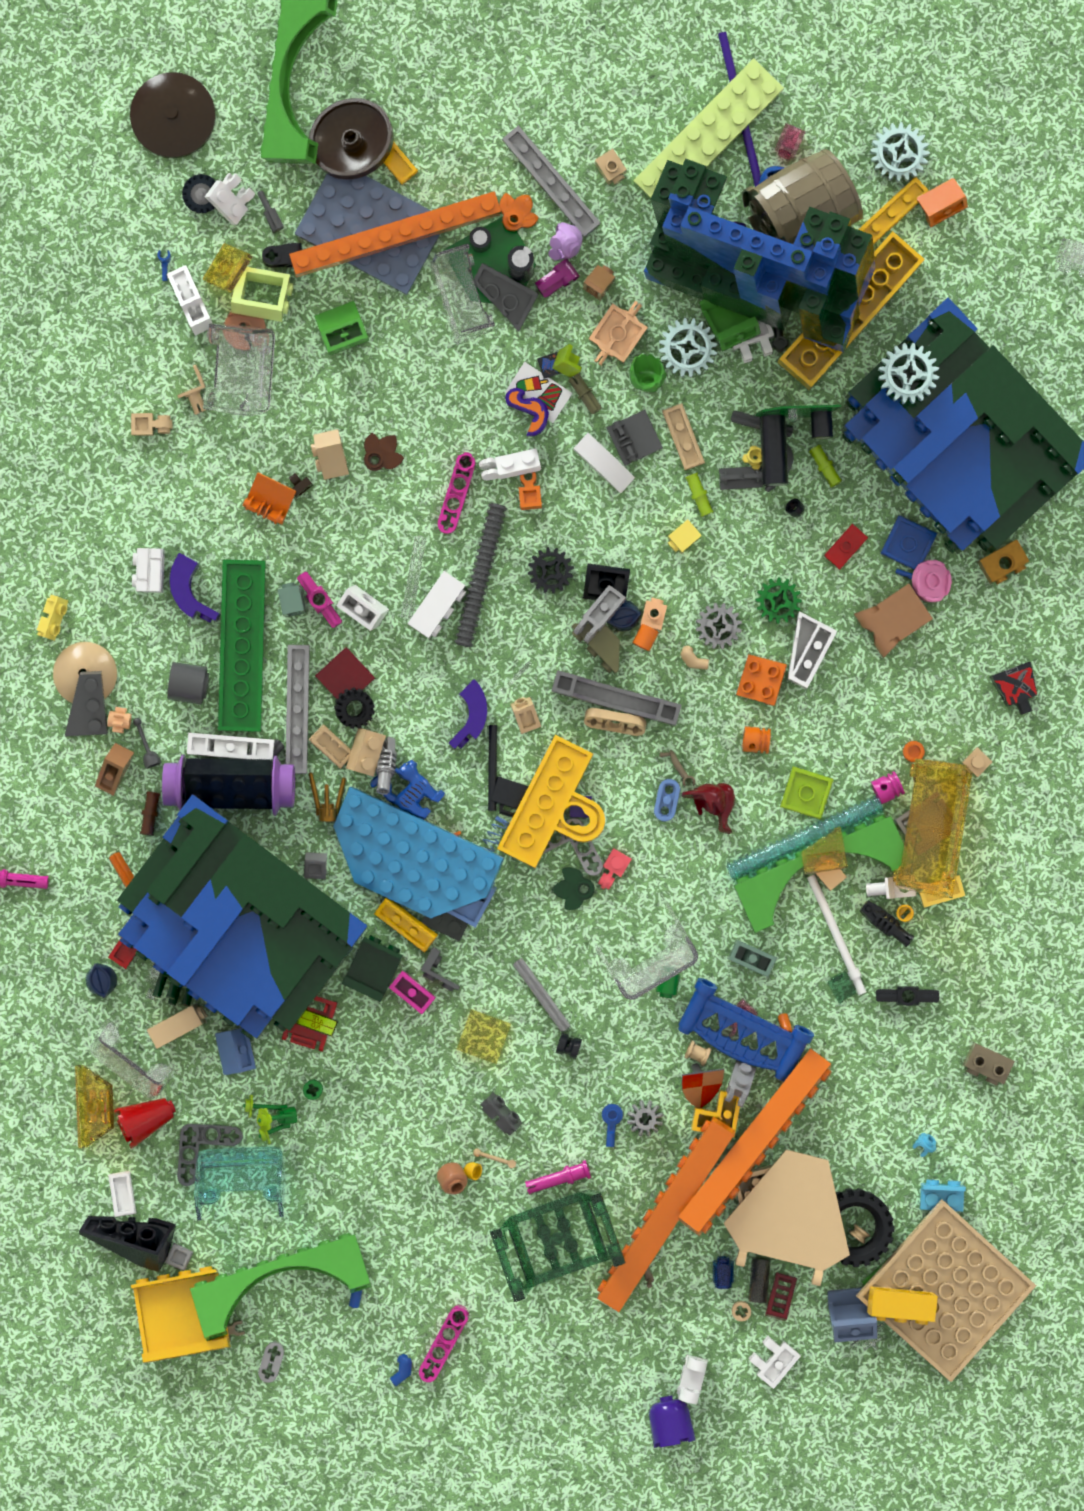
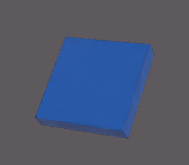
M898 515L880 554L915 570L918 564L925 561L937 533Z

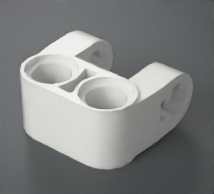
M686 1354V1362L683 1365L680 1377V1386L677 1389L678 1399L687 1403L697 1404L708 1360Z

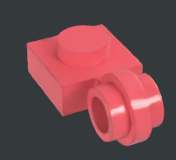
M613 848L603 865L604 868L609 870V873H603L598 882L601 885L600 888L609 890L615 880L612 877L613 873L622 877L632 859Z

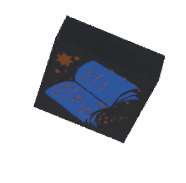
M557 352L537 358L543 379L562 374L552 369Z

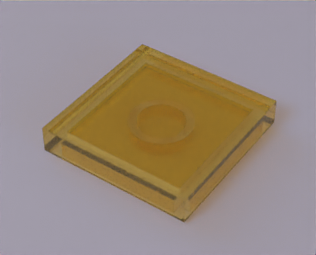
M223 243L203 280L232 293L253 256Z
M471 1009L456 1050L497 1064L511 1023Z

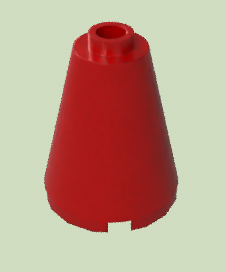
M166 1098L119 1107L113 1110L114 1115L119 1114L117 1122L126 1142L131 1141L129 1143L130 1149L136 1147L174 1118L173 1113L176 1112L172 1101H167Z

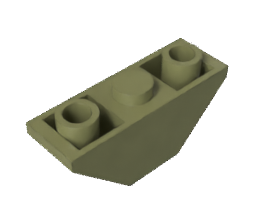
M574 623L571 628L574 630L579 623ZM587 624L579 635L573 632L572 635L581 642L593 627ZM605 625L589 643L586 642L588 645L586 649L594 658L597 655L603 661L601 665L608 673L613 671L616 674L619 671L620 640Z

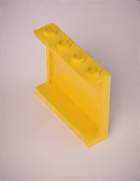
M208 1266L199 1268L200 1272L191 1274V1270L178 1272L179 1276L170 1278V1274L157 1276L155 1281L149 1282V1278L136 1280V1284L131 1285V1288L134 1290L140 1328L143 1363L231 1347L229 1334L206 1341L190 1288H193L194 1284L207 1281L208 1283L214 1281L215 1277L219 1276L218 1270Z

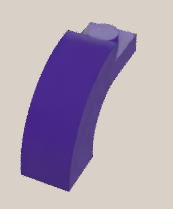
M475 679L459 694L468 705L469 717L465 726L449 742L454 749L457 747L462 749L469 741L467 738L469 734L476 740L483 731L487 720L488 708L486 697Z

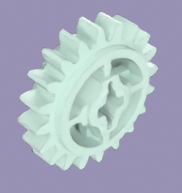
M900 122L898 128L891 123L890 131L883 127L882 132L884 135L881 133L876 134V138L879 141L873 140L871 143L876 147L870 150L871 154L876 155L871 159V162H878L874 170L882 169L881 177L887 173L889 175L888 181L895 176L897 183H899L901 177L908 182L909 174L916 178L917 173L915 170L918 172L924 170L920 164L926 165L928 162L923 157L929 156L930 152L923 149L927 148L929 144L921 142L925 135L918 137V128L912 132L911 124L904 129L902 122ZM893 137H901L897 143H886ZM908 140L915 146L916 154L909 148ZM901 145H903V154L901 155V157H899L898 160H896L897 150L901 147ZM883 151L887 152L886 154L890 156L891 165L886 162ZM902 162H914L909 167L898 168Z
M684 318L683 325H680L676 320V328L668 325L670 333H662L666 340H659V343L665 346L659 349V352L666 354L661 358V361H669L666 364V368L674 366L673 374L681 370V377L685 375V372H688L691 378L693 371L701 375L700 368L703 367L705 370H708L706 363H714L710 356L717 355V352L712 350V348L718 345L715 342H711L715 335H708L710 327L702 329L703 321L697 326L695 325V318L692 319L691 324H688L687 319ZM687 331V335L683 340H673L680 332ZM695 332L704 339L706 347L700 346L695 342ZM687 342H690L691 347L695 348L690 350L689 353H685V349L681 347L683 345L686 346ZM671 349H676L681 353V363L673 358ZM699 354L704 355L700 361L689 365L691 357Z
M903 343L902 350L894 346L895 354L890 351L886 353L889 360L882 358L881 362L885 367H879L878 371L883 372L884 375L879 376L878 380H885L881 389L888 387L889 390L886 395L889 396L894 393L893 401L902 397V404H905L907 398L910 399L911 404H914L915 397L923 401L922 393L927 396L931 394L928 387L935 389L936 385L932 380H938L939 376L934 375L933 372L938 371L939 367L932 366L936 358L928 359L931 354L930 351L925 354L922 353L924 346L915 350V343H912L910 349L907 348L906 343ZM907 357L903 366L892 367L896 360ZM915 358L923 364L925 372L916 366ZM910 366V373L914 375H912L907 381V374L903 372H905ZM891 375L901 381L902 389L894 383ZM925 380L920 388L910 390L914 381Z

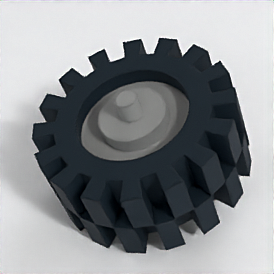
M204 174L194 175L189 178L182 190L185 205L196 213L212 211L215 207L205 196L216 180Z

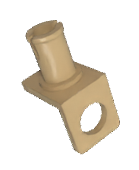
M197 364L193 365V368L201 386L177 395L178 398L188 397L194 415L200 413L197 404H199L202 412L207 410L200 394L201 389L206 386Z

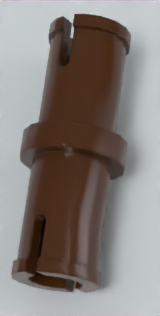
M147 791L145 807L141 812L143 820L140 834L154 836L155 820L159 815L157 808L160 794Z

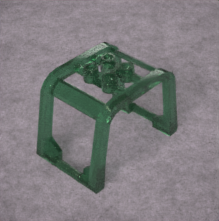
M590 1189L576 1192L511 1215L501 1220L489 1231L514 1302L526 1299L527 1294L536 1285L601 1262H608L614 1267L626 1263L601 1192ZM576 1202L580 1204L597 1254L583 1259L579 1257L577 1251L578 1243L572 1236L570 1231L571 1223L565 1217L562 1208ZM554 1210L558 1220L557 1228L561 1232H555L550 1236V1228L545 1225L542 1214ZM594 1213L596 1217H601L604 1229L606 1231L610 1243L609 1245H606L607 1250L602 1239ZM531 1218L535 1219L537 1236L543 1242L544 1256L549 1259L552 1270L538 1275L534 1273L517 1224ZM507 1230L509 1231L526 1279L522 1282L519 1276L514 1277L505 1251L509 1248L505 1235ZM565 1241L564 1248L569 1252L572 1262L560 1266L557 1259V1248L554 1244L559 1245Z

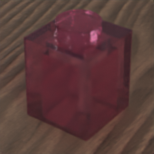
M786 123L774 151H777V155L789 160L790 157L794 159L805 131Z

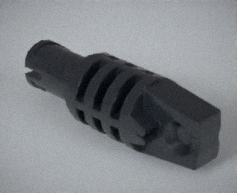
M869 900L859 910L872 925L886 936L890 937L892 935L905 947L911 943L910 940H913L914 936L899 926L900 923L897 919Z

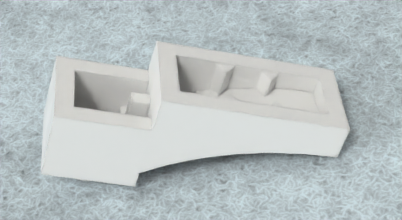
M185 265L168 273L167 276L194 335L196 336L213 328L212 320L187 266Z

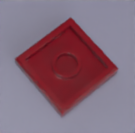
M347 647L315 675L337 699H339L338 695L340 693H345L344 690H351V688L364 690L376 679Z

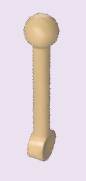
M478 1148L473 1151L475 1157L482 1156L507 1164L509 1168L516 1166L515 1160H505L481 1152Z

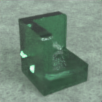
M846 971L826 980L838 1004L843 1003L845 999L856 994Z

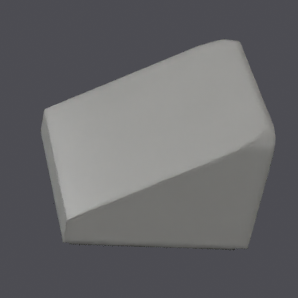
M306 852L304 878L326 879L327 853Z

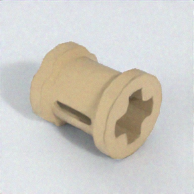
M691 1040L684 1058H692L700 1062L701 1066H704L710 1055L711 1048L705 1049L696 1045L695 1041Z

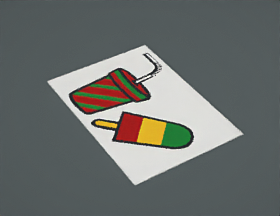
M526 362L523 363L505 391L507 393L510 389L519 388L525 391L523 399L532 397L541 399L547 405L549 411L548 420L554 423L572 395V392L549 377L543 379L542 373Z

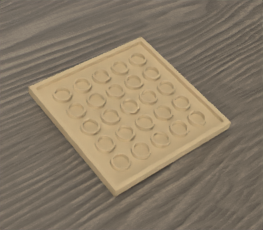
M941 1199L857 1293L856 1297L868 1307L870 1287L935 1293L938 1296L935 1322L928 1321V1325L915 1323V1320H907V1323L894 1321V1318H886L884 1322L952 1382L1037 1285Z

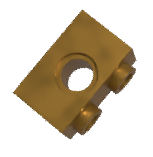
M1016 539L979 560L978 564L988 582L991 584L995 581L998 585L1008 579L1006 576L1008 573L1014 571L1017 574L1026 569L1025 564L1029 562V559ZM1001 558H1006L1009 561L1008 569L1000 567L999 561Z

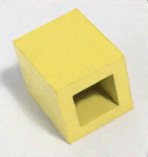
M687 519L668 536L670 540L668 545L674 552L679 550L682 554L702 535Z

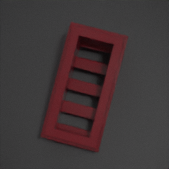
M776 1272L765 1316L782 1321L787 1320L797 1281L796 1277ZM779 1280L790 1283L791 1286H782L779 1285L778 1282ZM776 1290L789 1292L788 1296L776 1293ZM774 1298L785 1300L786 1304L774 1302ZM772 1306L784 1309V1312L773 1311Z

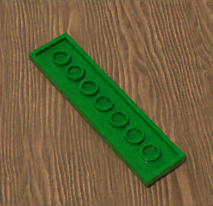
M223 560L218 731L261 732L266 561Z

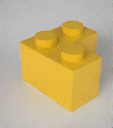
M719 1090L716 1111L694 1107L691 1129L701 1132L700 1129L706 1120L710 1121L714 1116L736 1132L740 1109L738 1106L739 1097L734 1095L730 1102L725 1101L727 1092Z

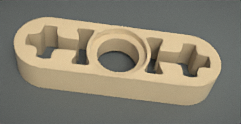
M598 708L587 709L584 723L588 727L634 736L643 735L647 723L641 716Z

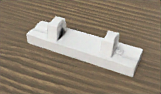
M188 733L187 755L233 759H272L273 762L275 740Z

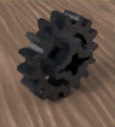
M547 547L546 553L539 550V557L532 556L535 562L528 564L530 568H533V571L528 572V575L534 577L530 582H537L536 589L538 590L543 587L545 594L548 589H551L552 594H555L556 588L562 592L563 584L570 585L567 578H573L569 571L573 570L574 566H568L571 558H564L566 552L558 554V548H555L554 552H550L549 547ZM546 557H556L553 561L549 562L543 560ZM561 563L564 564L565 575L560 573L559 566ZM556 564L554 570L556 574H550L545 578L547 573L545 568L547 566L551 568ZM537 566H539V568L542 569V576L540 577V579L538 578L536 573ZM548 580H556L559 582L554 585L546 584Z

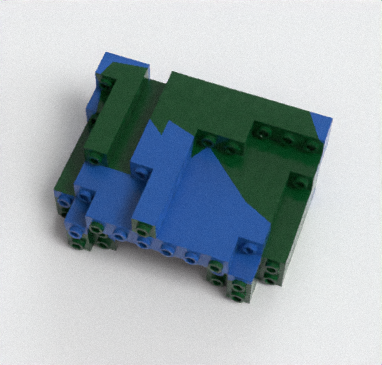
M686 158L683 165L667 160L650 199L658 225L650 242L652 253L644 269L646 279L698 299L707 300L714 305L752 318L755 316L757 321L781 330L785 329L792 311L800 314L805 339L844 353L860 315V303L876 268L873 236L852 228L850 218L831 211L826 213L810 206L794 244L728 221L713 213L727 176L711 171L705 165Z
M948 297L897 346L902 350V344L906 343L907 348L910 349L912 343H915V350L924 346L923 354L928 351L931 352L928 359L936 358L932 366L939 367L938 371L933 372L934 375L939 376L938 380H932L936 385L935 389L928 387L931 394L927 396L922 393L923 401L915 397L914 404H911L909 398H907L905 404H902V397L893 401L895 394L892 393L887 396L886 393L889 388L881 389L885 380H878L879 376L884 375L883 372L878 371V368L885 367V365L880 362L845 396L848 407L852 411L857 410L858 413L841 429L843 432L841 436L848 444L853 443L856 446L861 442L860 447L867 455L872 454L877 459L875 461L877 466L883 471L886 469L892 475L890 477L892 482L898 487L901 485L906 490L905 495L911 502L916 501L921 506L919 509L921 513L927 518L931 517L936 522L934 524L936 529L942 534H947L943 540L946 542L944 546L952 554L956 552L958 555L977 538L979 540L977 544L985 552L989 550L991 553L1084 469V441L994 345L989 347L976 334L978 328ZM907 357L899 358L893 363L892 367L903 366ZM915 358L916 366L925 372L923 364ZM910 366L905 372H903L907 374V381L912 375H914L910 373ZM891 375L894 383L902 389L901 381ZM925 380L914 381L910 390L920 388Z
M192 794L177 814L176 820L163 835L164 839L116 900L120 903L118 907L128 915L133 913L118 933L122 937L120 941L128 948L132 949L134 947L137 949L135 954L144 961L149 958L155 963L152 967L163 974L166 971L170 975L168 980L177 987L186 986L190 989L187 992L196 1000L202 998L206 1001L205 1007L213 1013H216L217 1010L224 1015L222 1019L232 1027L236 1024L243 1028L241 1033L249 1039H253V1037L258 1039L273 1019L276 1020L274 1025L279 1029L291 1031L352 951L353 946L368 926Z

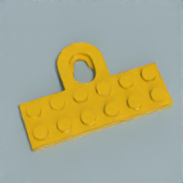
M555 735L497 850L536 869L555 831L577 842H590L599 837L605 826V816L602 808L596 802L575 792L594 754ZM571 806L582 808L584 814L590 818L589 824L587 826L567 824L564 820L566 809Z

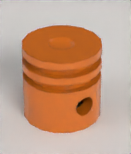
M745 726L742 751L758 753V751L763 753L765 751V754H768L771 729L765 730V728H762L760 730L758 727Z

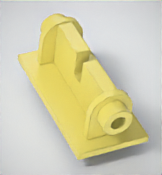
M50 595V598H47L43 612L49 614L48 618L41 616L37 635L55 641L56 636L60 632L62 618L67 612L68 600L54 595Z

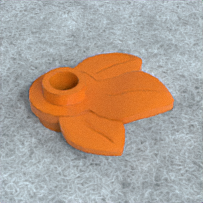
M507 193L502 196L499 206L503 214V226L508 231H517L521 227L530 228L536 224L539 217L531 212L533 202L529 195H521L515 200ZM511 217L515 218V219H516V223L512 222V221L510 220V218H511Z

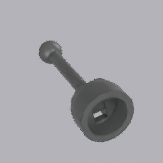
M135 718L133 724L137 726L146 750L143 756L145 769L161 764L159 755L149 749L141 727V719Z

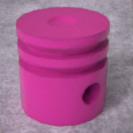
M895 771L891 772V775L889 773L886 774L887 777L882 776L870 782L881 805L895 799V796L899 797L900 793L902 795L905 794Z

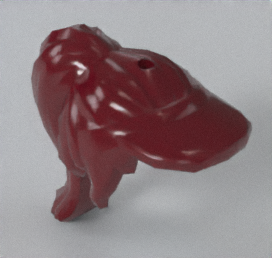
M719 783L717 785L703 784L694 790L682 793L683 798H693L699 815H702L703 807L710 814L719 817L718 829L720 832L725 834L733 833L728 826V817L735 805V795L731 785L727 783Z

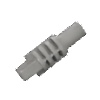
M389 736L384 740L376 768L378 776L376 792L382 795L390 792L391 777L394 776L397 751H395V738Z

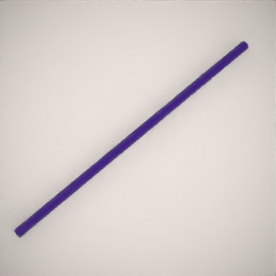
M721 32L718 36L729 82H731L737 74L727 33ZM748 126L742 132L756 187L759 185L761 174Z

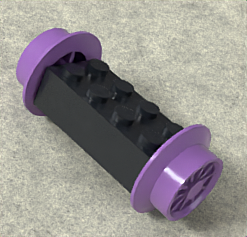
M182 754L178 763H164L162 774L163 805L177 806L180 811L193 794L212 809H272L273 815L276 816L280 807H294L295 766L294 764H281L277 756H274L272 762V759L186 758Z

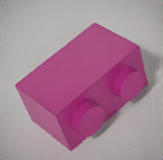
M404 970L389 986L393 992L420 1014H423L436 998L434 994Z

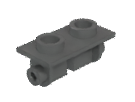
M762 466L759 470H753L752 467L720 468V490L763 487Z
M494 1092L480 1104L483 1107L482 1110L491 1120L497 1115L499 1116L495 1124L504 1134L507 1133L510 1136L522 1124L519 1115L511 1111L505 1105L504 1099Z

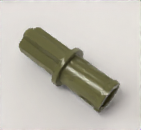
M580 373L574 375V378L571 377L568 382L579 395L578 399L583 401L591 414L599 412L602 407L593 395V389L587 386Z

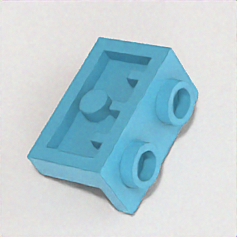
M927 1179L926 1183H921L920 1210H932L942 1199L954 1211L963 1212L964 1191H966V1187L961 1185V1181L949 1180L948 1184H939V1180Z

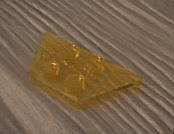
M76 1065L78 1148H87L114 1129L113 1085L86 1066Z

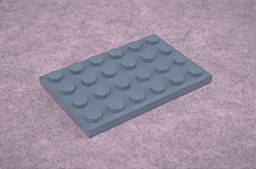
M327 174L294 234L317 246L431 210L368 176L345 180ZM440 234L346 263L408 295Z

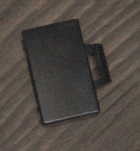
M497 777L491 801L500 805L499 814L513 818L515 813L503 810V807L517 810L529 786Z

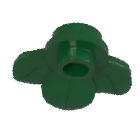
M566 867L562 869L564 880L558 882L552 888V892L556 896L566 899V910H575L581 907L584 900L593 896L595 887L593 882L584 878L578 869ZM582 885H586L588 887V891L586 893H582L580 891V887Z

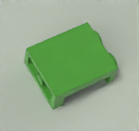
M707 300L699 302L701 312L712 333L715 335V339L722 352L761 334L759 323L755 316L749 318L714 305Z

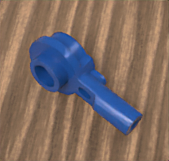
M608 1104L602 1110V1119L607 1123L606 1147H614L616 1124L620 1123L623 1118V1111L616 1104Z

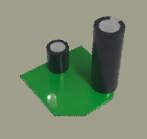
M502 217L484 227L474 228L470 235L443 250L470 300L493 304L473 284V280L482 263L527 286L532 278L536 266L532 251L525 246L517 231L505 229Z
M841 405L781 406L763 409L756 413V416L760 417L763 486L789 484L785 418L795 422L797 418L811 417L812 439L833 438L832 412L842 407Z

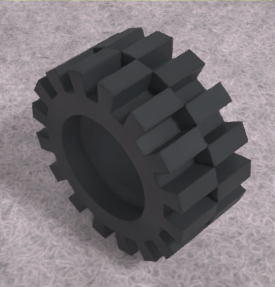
M351 688V690L346 689L344 690L345 693H340L338 695L339 699L336 698L335 700L336 706L334 705L335 714L340 722L351 729H354V727L359 729L361 725H368L367 721H371L373 719L371 716L375 713L373 709L375 706L371 697L359 688L358 690L355 688ZM352 701H359L362 704V711L356 716H351L347 713V706Z

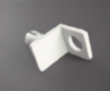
M915 876L887 877L885 882L867 883V896L886 895L887 899L916 896ZM903 880H907L911 885V889L907 893L899 889V884Z

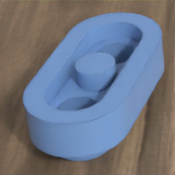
M673 779L662 781L658 788L654 814L660 821L671 820L676 812L680 786ZM666 786L673 787L671 794L665 792ZM664 806L669 809L666 815H663L660 811Z

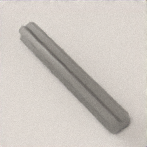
M522 958L517 960L513 964L515 969L561 1032L567 1030L570 1027L569 1022Z

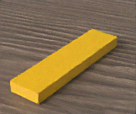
M917 177L913 178L858 230L871 234L874 245L918 204L917 197L929 190Z

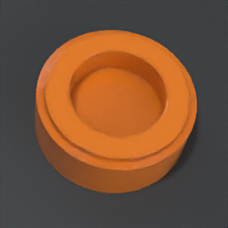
M910 741L903 748V756L909 762L920 761L925 753L923 745L918 741Z

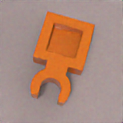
M532 472L531 480H526L524 474L520 475V481L525 486L519 487L520 509H541L540 485L534 486L536 483V473Z

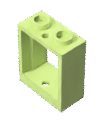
M239 266L231 300V313L282 322L283 315L288 314L289 310L287 297L292 296L293 292L290 274ZM247 281L281 286L278 306L244 300Z

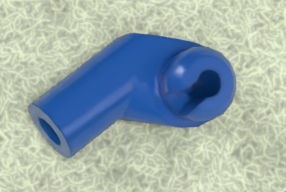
M406 1354L398 1357L399 1371L390 1378L395 1386H398L411 1375L412 1360Z

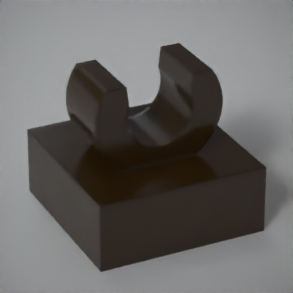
M296 473L289 477L294 485L292 489L296 491V498L313 486L307 477L302 481Z

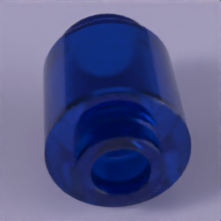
M718 1256L717 1260L712 1261L715 1288H732V1283L734 1282V1261L730 1260L728 1256Z

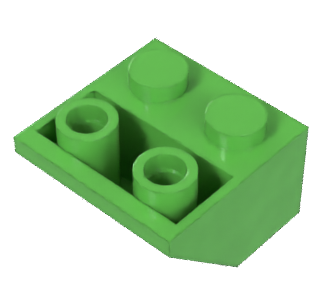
M354 301L314 316L329 356L369 341Z

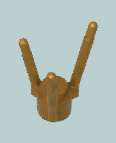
M310 772V784L319 821H336V815L340 811L346 778H342L335 808L334 804H329L328 784L324 786L325 804H321L320 807L313 773Z

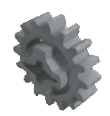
M714 603L713 609L706 606L707 613L700 612L699 614L702 619L696 620V623L700 624L696 631H701L702 633L698 638L706 639L704 645L712 643V649H715L717 644L720 645L721 649H724V643L731 646V639L737 641L738 637L735 634L742 631L740 628H737V625L742 624V621L736 620L739 613L733 614L732 606L728 610L725 609V603L722 604L721 608H718L717 603ZM718 612L717 617L713 620L706 619L710 614ZM726 614L731 618L733 625L728 624L726 621ZM721 616V625L725 626V628H722L716 636L717 631L713 623H717ZM705 627L709 628L713 633L712 638L707 635ZM723 633H731L728 638L720 640Z

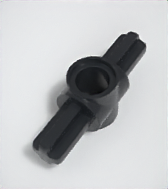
M896 986V989L876 990L877 1002H896V1005L918 1006L919 1002L937 1003L940 997L938 990H921L918 986ZM905 990H911L913 993V998L908 1002L902 999V994Z

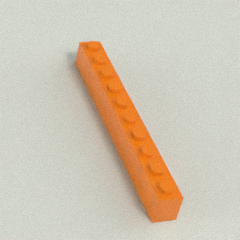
M493 191L289 254L297 278L500 216L501 209L496 193Z
M811 1048L678 1216L681 1223L698 1236L702 1233L706 1234L713 1225L711 1221L716 1215L719 1217L726 1209L725 1203L729 1198L733 1200L740 1191L738 1189L739 1185L742 1182L746 1183L753 1174L751 1171L755 1165L759 1166L766 1158L764 1153L768 1148L773 1149L779 1141V1134L782 1131L786 1132L793 1123L791 1121L795 1114L799 1115L805 1108L804 1102L807 1098L812 1099L819 1090L818 1084L821 1081L825 1082L832 1073L830 1071V1062Z
M714 1116L710 1121L706 1120L700 1129L703 1133L699 1139H693L688 1148L691 1150L687 1157L682 1156L677 1164L679 1170L675 1175L672 1173L665 1183L668 1187L664 1193L662 1191L658 1193L654 1200L656 1203L653 1210H647L642 1219L645 1221L641 1228L636 1227L631 1235L633 1241L630 1245L626 1244L619 1254L622 1258L618 1263L614 1262L608 1271L611 1275L607 1281L603 1279L597 1288V1291H599L597 1299L617 1312H620L679 1221L678 1216L696 1195L735 1134L733 1128Z

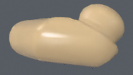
M684 646L682 648L681 658L689 668L708 670L709 659L697 658L691 646Z

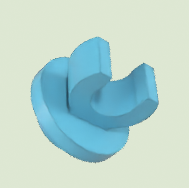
M922 1133L919 1135L918 1140L915 1141L913 1148L922 1146L924 1150L920 1156L924 1157L928 1152L933 1153L936 1150V1141L930 1134Z

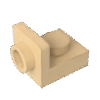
M530 697L519 698L510 704L521 734L541 727Z

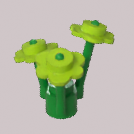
M251 1094L249 1099H245L243 1107L244 1112H248V1118L252 1117L253 1109H259L257 1124L261 1129L258 1130V1136L263 1142L266 1141L268 1145L271 1144L270 1134L290 1128V1124L297 1123V1112L294 1106L287 1107V1104H253V1095ZM268 1109L280 1110L277 1111L275 1116L268 1114ZM277 1120L281 1124L271 1129L270 1124L272 1121Z

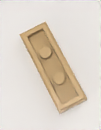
M681 403L663 410L662 413L684 470L686 471L704 464L705 461L683 404Z

